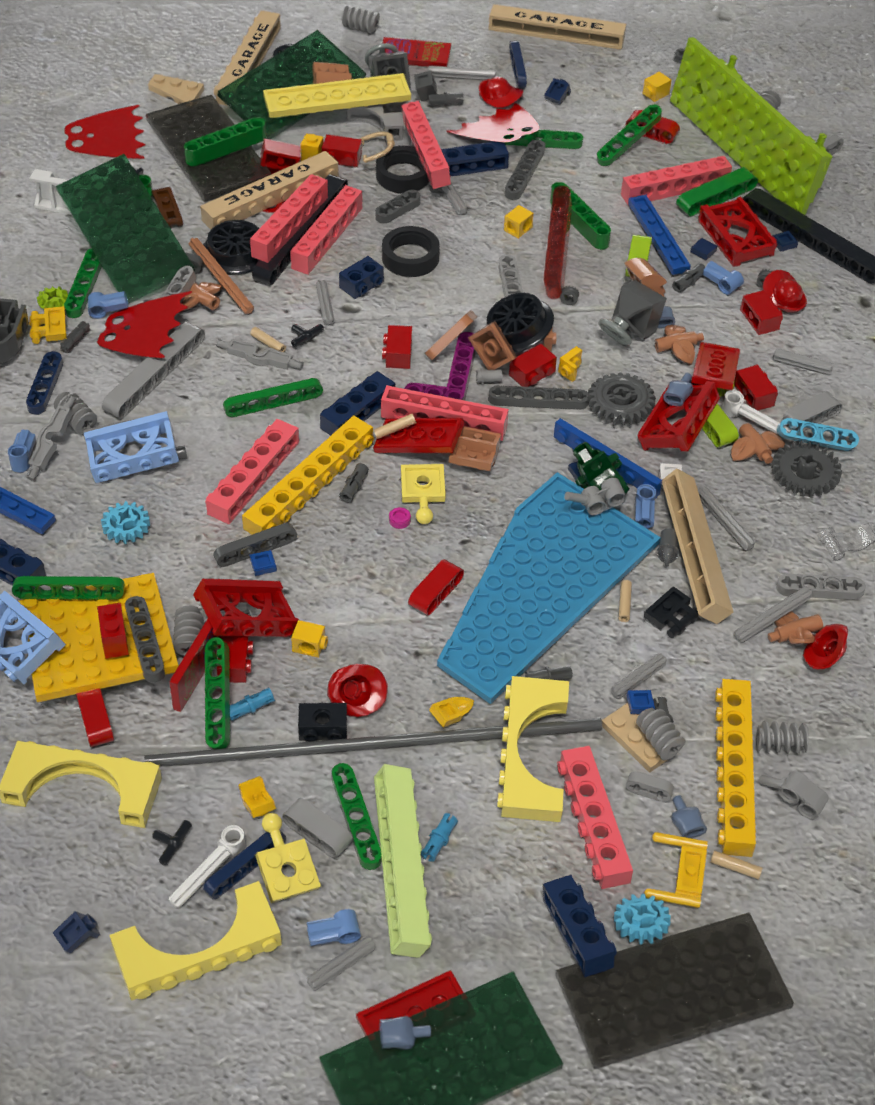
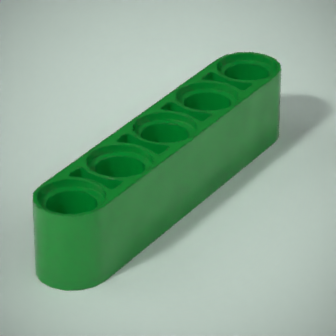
M255 117L186 142L184 144L186 164L197 166L264 141V138L266 139L265 120Z
M742 167L682 193L677 198L676 205L691 217L699 214L700 206L708 205L710 207L722 204L753 190L758 183V178L748 169Z
M563 182L552 184L551 205L593 247L599 250L607 249L610 244V226L567 184Z

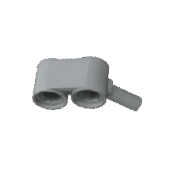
M609 478L602 483V490H599L596 486H590L585 488L581 494L566 492L564 498L567 501L581 503L586 507L590 515H598L603 511L622 505L626 501L627 496L620 481L617 478Z
M791 771L787 778L784 777L782 779L761 775L759 778L761 785L778 788L780 797L786 802L796 804L800 801L798 811L808 819H817L829 800L824 790L817 787L799 771Z

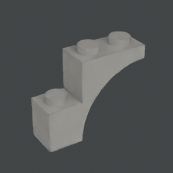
M383 104L347 109V120L366 122L376 127L380 132L384 131L392 134L394 141L403 140L402 112L384 113Z

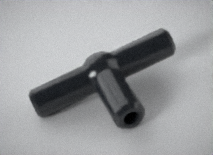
M294 324L291 330L300 336L291 341L292 346L297 347L305 341H310L315 335L324 330L323 325L318 324L310 330H305Z
M184 820L174 836L158 829L153 832V839L168 845L159 858V862L162 865H167L176 850L182 846L183 839L192 827L190 821Z

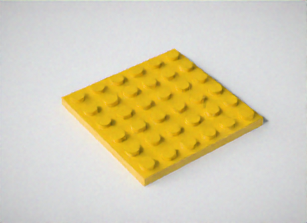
M154 572L122 579L125 582L124 594L121 598L115 600H18L20 604L52 629L66 644L60 651L56 649L32 673L37 703L144 679L125 608L126 600L133 596L143 597L146 601L163 660L165 675L175 673L178 668V662ZM86 586L89 590H97L94 586ZM121 603L129 655L105 659L97 606ZM134 607L135 612H139V608ZM137 621L135 624L142 625L146 621ZM35 633L28 636V642L30 641L29 638L33 637ZM143 636L139 640L146 641L149 640L151 637ZM147 652V653H145L143 656H145V657H151V656H153L155 653H154V652ZM150 666L151 671L155 672V666Z

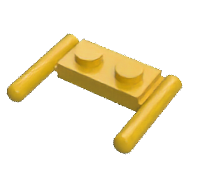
M659 832L653 833L652 839L654 842L680 846L681 852L675 893L647 888L644 891L645 897L649 899L653 895L655 900L658 901L662 900L664 902L700 908L708 841Z

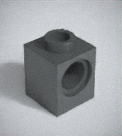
M431 71L414 75L416 91L421 102L428 100V96L431 94H438L436 82Z

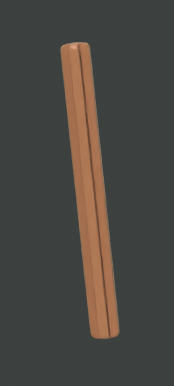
M191 238L189 246L202 258L205 266L245 314H251L254 309L252 303L198 238Z

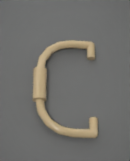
M383 131L361 137L362 145H364V141L379 136H385L388 144L385 150L370 157L364 155V163L376 160L389 153L395 145L393 135Z

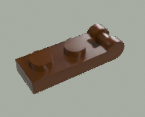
M171 187L152 190L164 229H169L170 226L177 225V227L183 226L182 216Z

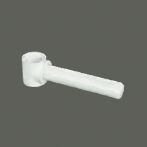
M729 390L726 392L721 409L728 417H736L741 414L778 435L777 426L779 422L746 405V400L740 391ZM787 426L783 427L787 430V433H789L792 430Z
M230 825L222 831L221 839L217 842L218 847L169 897V901L174 907L180 908L229 857L234 858L246 849L244 831L241 827ZM233 839L239 840L236 843H229Z

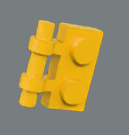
M64 306L44 308V314H39L38 311L31 312L29 318L31 326L30 338L34 344L40 343L42 336H46V341L67 339Z

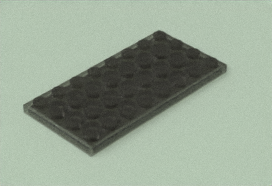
M212 94L146 114V120L204 202L222 197L272 175L267 167L260 166V157L251 146L197 166L186 164L184 144L186 142L235 125Z
M750 912L664 937L661 940H654L653 943L647 942L617 951V955L614 956V968L588 977H584L578 964L556 970V977L594 1069L792 1008L794 1005Z

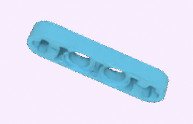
M792 418L783 419L777 426V433L781 438L798 442L802 440L803 443L811 441L813 445L819 443L820 446L843 451L852 450L859 442L858 435L852 430ZM786 424H788V427L794 430H791L789 433H787V430L783 427ZM803 428H810L813 436L811 438L805 437ZM825 431L832 434L833 440L831 442L823 438ZM848 436L849 440L852 441V443L847 445L846 440L838 441V438L845 439Z

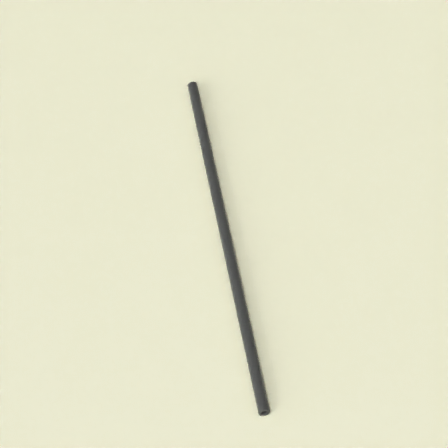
M593 718L532 723L526 727L520 736L602 730V719ZM508 726L144 755V761L160 766L496 739L502 738L503 727Z

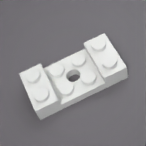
M34 169L29 177V180L35 182L37 194L34 207L37 209L106 221L111 212L106 181L88 179L86 183L54 178L53 172Z

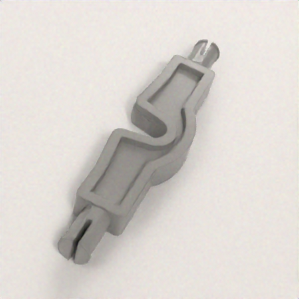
M218 339L216 347L227 349L228 354L245 358L248 362L255 365H271L286 370L289 367L300 370L303 368V361L292 359L291 354L273 348H267L263 353L257 354L259 349L255 343L232 339L230 342Z
M68 395L63 406L58 405L50 422L41 429L37 437V447L28 462L31 468L26 475L27 479L34 481L38 471L45 469L56 451V443L49 439L52 436H63L65 434L68 423L73 415L71 408L76 401L75 397Z

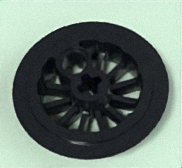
M244 220L225 221L217 224L210 230L207 240L203 245L227 274L252 272L259 259L251 257L250 238L260 228Z
M515 293L495 303L488 312L486 322L487 325L494 321L497 323L515 353L535 346L548 335L554 323V313L548 304L540 301L535 295Z

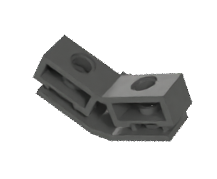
M0 298V364L12 359L19 352L29 325L26 305L22 304L19 309L17 300Z

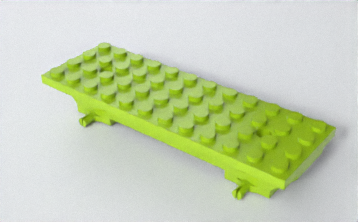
M688 38L670 101L734 161L758 178V183L773 197L806 215L810 203L814 201L818 188L822 186L833 157L824 147L827 135L820 133L817 141L810 136H805L742 80L743 77L735 69L737 61L735 55H731L729 62L726 63L723 59H718L696 38Z

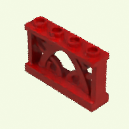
M742 197L710 207L708 205L700 206L699 223L733 267L740 266L741 262L767 255L770 257L774 256L775 248L777 247L776 239L769 233L766 226L762 224L758 216L754 214ZM731 224L748 230L745 239L728 232Z
M714 381L706 382L705 385H693L692 393L681 406H673L665 402L663 396L668 389L667 386L638 432V440L643 450H649V448H680L681 451H689L720 399ZM685 409L687 414L684 418L679 419L673 425L667 421L668 417Z
M202 578L193 594L195 600L200 601L212 625L214 636L290 637L299 620L295 618L282 593L283 586L280 581ZM239 602L248 603L257 609H261V613L256 617H252L237 609L236 606ZM220 611H225V615L222 616Z

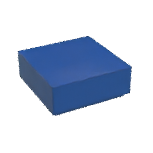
M271 550L249 555L255 576L277 571Z
M628 690L626 696L630 714H640L648 708L655 709L651 690Z

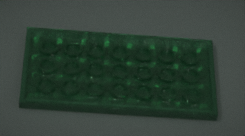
M316 30L218 91L217 96L244 121L255 117L263 118L266 122V139H272L311 113L270 118L263 90L313 84V62L348 65L351 79L365 78L367 73L319 30Z
M125 154L55 186L115 290L126 293L128 304L170 284L177 271L184 266H191L195 271L193 264Z
M514 971L410 1016L409 1018H411L414 1026L430 1025L431 1037L415 1038V1044L410 1049H382L379 1030L319 1057L321 1067L339 1105H484L563 1068V1062Z

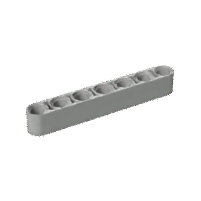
M184 322L169 336L174 341L160 348V352L165 358L147 357L104 398L102 409L120 419L126 417L203 342L205 330L191 323Z

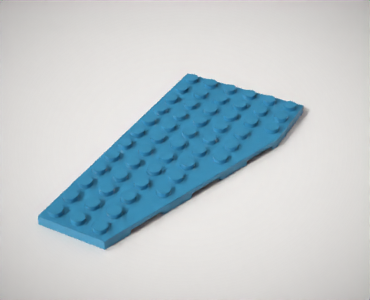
M558 472L516 508L514 516L497 544L479 584L471 594L452 636L448 639L437 660V666L490 704L506 690V685H511L512 676L520 677L660 542L661 537L615 508L603 511L598 515H590L586 507L581 503L565 500L566 492L581 494L584 489Z

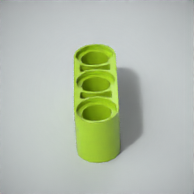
M633 234L628 260L642 258L648 262L652 237ZM626 268L625 276L630 277Z
M716 404L702 430L712 443L719 448L735 442L739 439V434L732 421L721 407Z

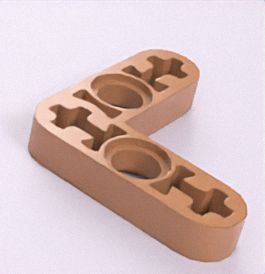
M472 310L467 312L425 352L426 356L432 361L477 318L476 314Z

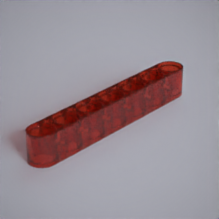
M566 186L557 187L553 192L544 271L545 291L550 299L560 297L565 281L572 213L570 189Z

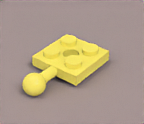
M444 464L401 465L402 503H420V509L416 512V519L420 524H429L433 519V512L428 508V502H445ZM425 481L428 484L420 485L418 482Z
M268 813L262 819V827L266 832L270 833L274 848L257 852L255 855L271 903L317 890L321 887L305 838L284 844L280 833L282 820L276 813ZM282 866H292L294 876H285L281 870Z

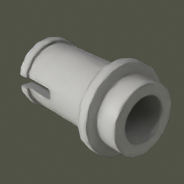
M481 368L476 371V381L484 384V382L500 383L502 382V370H484Z

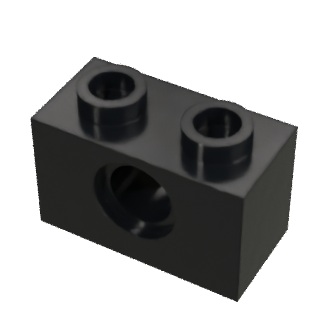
M299 703V741L312 742L316 740L347 739V703Z

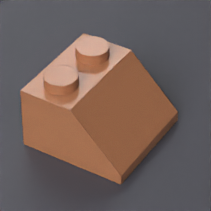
M495 321L468 337L488 370H495L516 357L511 345Z

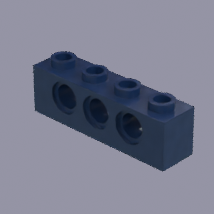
M494 141L441 149L449 166L450 177L508 168L509 152L504 142Z
M378 371L368 376L362 383L353 387L350 392L337 399L334 404L320 413V429L331 436L353 415L365 421L381 409V398L386 385L395 387V382Z
M0 539V579L13 586L15 578L20 576H46L44 564L39 558L32 557L22 549L14 548L3 539Z
M572 875L543 883V902L584 977L614 968V956L617 955L615 944L606 937L604 925L601 921H597L591 902H586L580 883L576 884Z

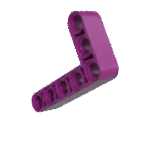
M462 332L458 336L447 387L409 383L404 389L465 401L475 358V348L468 339L473 333Z

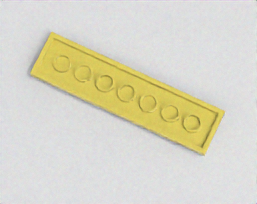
M403 73L263 90L270 118L411 100V92Z

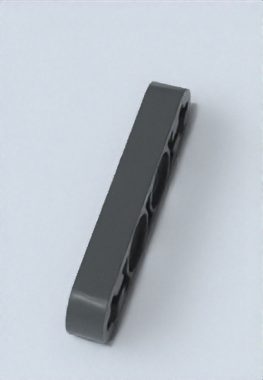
M284 523L222 545L214 551L213 556L220 567H226L249 559L250 554L274 550L290 544L297 538V532L291 523Z

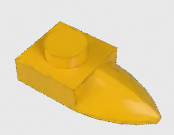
M451 697L432 704L429 711L442 727H446L459 722L471 710L474 700L466 697Z

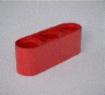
M635 110L626 121L625 126L638 116L642 110ZM662 117L643 137L670 144L679 133L680 126L677 122ZM639 122L637 125L643 127L646 123Z
M445 559L441 560L413 590L408 599V605L428 616L431 615L460 583L464 570Z
M100 688L76 693L90 748L113 742V733Z

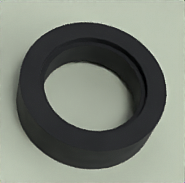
M394 146L389 153L376 159L377 182L388 191L400 194L408 190L419 191L430 182L415 147ZM406 163L418 167L420 171L412 175L401 176L387 171V168L395 164Z
M403 226L393 229L383 238L382 262L390 272L399 276L419 277L433 271L439 263V240L434 233L418 226ZM415 244L426 248L428 253L420 258L407 259L397 256L393 253V250L401 245Z

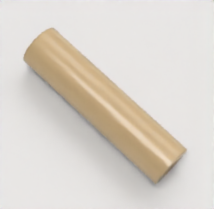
M252 328L251 336L270 348L285 352L286 345L259 328Z
M409 414L373 430L377 439L411 426L416 421L413 414Z
M623 580L620 586L618 619L621 622H628L630 620L632 582L629 580Z
M717 851L713 852L710 863L758 880L763 869L760 866Z

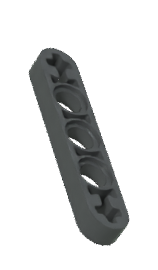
M533 140L527 146L505 186V197L507 199L517 200L522 196L545 153V143L543 141Z
M497 385L491 387L488 394L489 402L495 406L582 410L587 408L589 404L587 400L588 392L582 389ZM519 394L522 395L523 398L517 399L513 396ZM539 395V396H542V397H544V398L541 399V400H538V399H535L534 396ZM560 396L563 397L564 400L558 401L555 399V397Z
M133 596L125 602L126 614L143 677L148 682L156 683L165 676L163 660L146 601L143 597ZM134 607H138L139 612H135ZM137 621H146L142 625L135 624ZM143 636L151 637L149 640L146 641L139 640ZM147 652H154V653H155V654H154L153 656H151V657H145V656H143V655H144L145 653H147ZM154 665L156 671L152 672L150 666Z

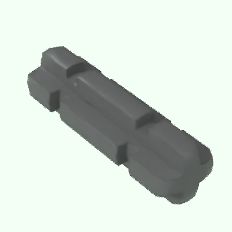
M81 321L77 325L78 327H75L66 337L67 339L60 343L61 350L69 352L73 348L72 346H75L90 330V325L85 321Z

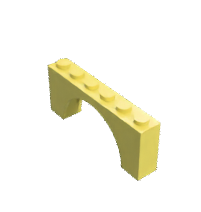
M512 676L511 685H506L505 699H509V706L504 707L503 720H508V727H503L502 741L506 742V749H501L500 763H505L504 771L500 770L499 785H503V793L498 792L497 807L502 808L501 817L551 822L561 821L564 789L551 787L533 777L519 757L517 742L526 727L535 720L551 714H566L569 681Z
M17 741L0 782V799L2 803L26 807L31 796L45 783L64 775L88 774L105 780L119 794L120 806L118 812L121 824L141 828L146 827L162 780L160 765L152 762L133 761L124 757H110L102 753H86L78 749H63L55 745H40L32 741Z
M257 881L235 889L237 914L232 927L219 942L201 952L188 955H174L159 951L143 940L135 926L110 934L112 948L131 1001L147 998L156 991L171 989L183 981L198 979L207 972L222 970L229 964L237 961H246L253 955L273 951L282 945L281 932L260 882Z

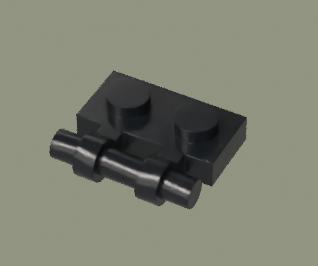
M673 586L644 611V618L660 629L666 625L670 626L671 628L667 631V635L670 638H674L676 635H681L689 623H694L699 618L696 606L693 609L688 606L691 598ZM679 613L684 616L680 620L676 618Z

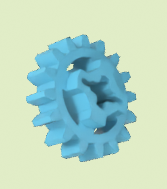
M127 501L124 502V505L116 503V508L109 506V513H103V519H101L103 533L107 534L109 540L114 538L115 543L123 540L124 544H127L130 539L134 543L136 542V537L142 539L143 532L148 533V526H150L148 511H144L142 505L137 507L136 502H133L131 505H128Z
M633 894L630 901L623 898L622 905H616V912H614L615 929L621 930V937L628 935L629 942L639 939L640 944H643L644 940L653 943L654 937L661 940L663 933H668L671 915H669V908L663 907L664 901L662 900L655 902V896L653 895L647 899L645 894H641L640 898H636Z

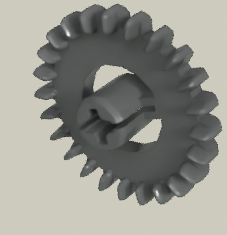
M619 372L618 375L610 373V376L603 375V378L596 379V382H593L588 390L587 400L589 407L593 408L592 412H598V418L606 414L605 422L610 417H613L614 425L620 419L623 426L626 419L629 420L630 425L633 424L634 418L638 423H640L641 417L646 420L647 415H650L655 407L656 397L654 390L650 388L648 383H645V380H638L636 375L631 377L629 373L623 375L622 372ZM614 389L613 394H607ZM636 399L635 402H633L632 404H630V401H631V400Z
M802 440L799 443V447H796L793 441L791 447L785 444L783 449L779 448L778 452L774 454L771 463L772 473L775 474L774 478L776 480H780L779 484L781 486L786 485L785 489L787 490L793 489L795 494L801 492L802 496H805L806 493L809 496H814V493L822 495L823 492L828 493L830 489L836 488V484L840 482L842 475V465L838 463V457L833 458V451L826 455L827 447L819 451L820 444L818 443L815 448H812L811 441L808 442L807 447H804Z

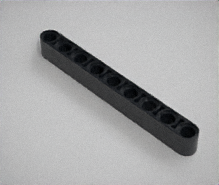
M331 174L325 178L328 180V199L268 263L261 260L256 263L252 272L254 280L269 285L275 283L291 262L290 251L344 186H348L347 179Z
M755 188L743 197V200L748 203L750 209L758 218L782 232L789 231L798 242L867 283L873 284L875 282L874 255L759 188Z

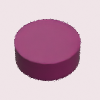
M398 507L390 511L389 523L392 527L403 529L409 526L411 514L407 509Z

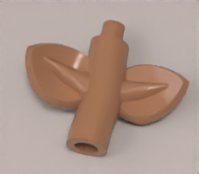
M194 282L189 290L192 293L185 296L181 304L186 305L187 309H190L200 303L211 310H215L220 305V299L214 294L221 290L222 285L201 282L198 285Z
M667 325L664 329L666 336L655 339V348L657 353L672 349L673 354L678 359L692 365L695 358L694 345H697L699 341H704L703 333L696 334L694 331L686 332L687 330L683 326Z
M746 423L739 428L738 432L742 438L734 442L731 457L733 461H741L756 454L760 461L770 464L773 460L771 450L784 448L785 442L780 436L771 431L759 434L750 423Z
M790 611L775 621L777 627L774 629V632L768 633V639L770 642L778 640L779 643L787 640L791 644L812 643L815 641V636L811 632L819 631L823 628L822 619L818 614L799 619L794 612Z

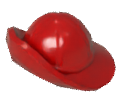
M503 77L486 79L479 84L480 96L487 104L495 108L507 107L521 98L523 90L511 86Z
M775 270L765 277L763 290L772 298L773 303L779 310L796 313L807 305V299L801 286L789 272Z
M842 624L826 625L814 635V642L807 643L803 653L805 662L813 669L831 667L846 652L848 627Z
M352 664L338 669L332 674L327 687V695L330 702L347 703V716L352 717L368 716L379 710L385 703L388 692V684L383 673L378 668L368 664Z

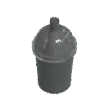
M671 528L661 531V538L657 549V556L661 562L665 563V566H669L679 556L677 535L675 530Z

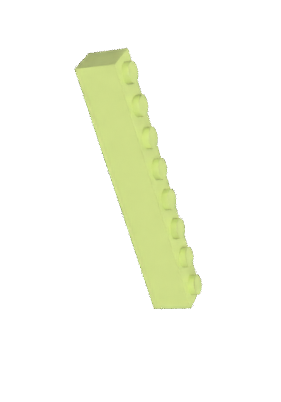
M384 764L374 776L390 949L391 954L420 958L431 946L432 935L429 933L427 890L423 882L424 866L421 864L420 854L422 846L419 843L418 837L419 822L416 819L417 802L414 800V780L412 779L410 768Z

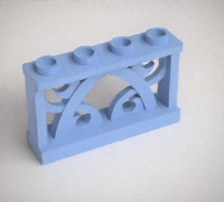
M167 411L84 432L90 470L95 483L179 462L173 429ZM166 433L167 438L160 437V434ZM136 441L140 444H145L139 452L132 456L118 452L129 442ZM157 443H163V444H166L167 446L162 448V447H161L159 444H157ZM98 450H102V451H103L102 453H100V454H98V455L96 456L95 451H98ZM103 458H105V459H104V463L99 464V462H100Z
M4 591L0 594V670L6 669L4 673L13 682L18 679L22 684H25L27 682L26 679L56 649L60 651L66 644L52 629ZM18 619L17 623L13 625V621ZM25 627L21 637L22 645L3 647L6 630L17 631ZM35 633L33 637L29 638L30 641L28 642V636ZM21 659L22 663L16 667L15 662Z

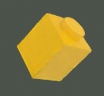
M661 72L653 74L644 79L643 95L654 102L670 94L672 79Z
M305 134L300 144L301 161L322 153L323 136Z

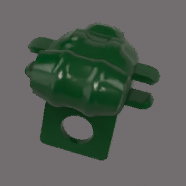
M587 442L579 444L573 450V455L578 460L577 468L581 475L575 480L578 486L583 489L596 486L599 490H602L601 485L605 480L617 478L625 494L628 493L630 488L616 470L622 465L616 453L607 457L604 451L593 449Z

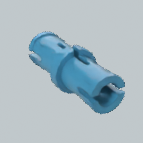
M268 687L251 696L246 695L244 699L230 705V720L233 721L248 713L253 714L256 712V709L274 702L275 699L270 688Z
M445 813L437 828L431 831L430 839L421 851V856L425 860L430 855L428 861L434 862L442 846L447 845L449 841L448 836L458 823L455 816H452L449 821L450 814Z

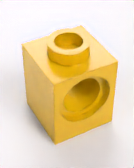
M520 205L516 206L505 215L504 231L519 239L533 227L534 213Z
M298 620L291 637L292 652L319 658L322 649L325 650L328 644V636H325V626Z

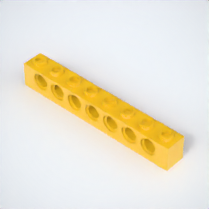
M353 415L242 515L243 529L253 535L287 523L297 510H301L309 499L315 497L320 489L328 485L339 472L344 471L346 466L352 460L357 459L365 448L372 445L374 441L373 426Z
M722 679L720 688H716L715 702H719V707L716 708L715 719L720 721V727L717 726L716 741H720V746H717L716 761H720V767H717L716 779L721 782V787L717 789V802H721V808H718L717 823H721L722 830H718V845H722L723 854L752 857L756 846L751 681Z

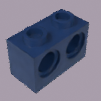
M369 256L339 273V288L354 299L384 282V267Z

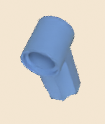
M710 261L703 271V275L717 283L720 291L726 295H729L744 283V278L740 272L736 270L729 272L713 261Z
M124 291L107 295L93 292L88 296V314L92 318L99 319L104 317L106 312L129 307L127 295Z
M21 430L20 433H17L13 445L8 449L10 467L14 472H24L30 467L28 462L36 436L29 430Z
M643 484L637 488L634 503L635 522L649 529L654 527L656 489L651 485Z
M352 909L341 910L331 918L306 922L311 946L339 941L341 944H350L358 941L361 937L357 915Z

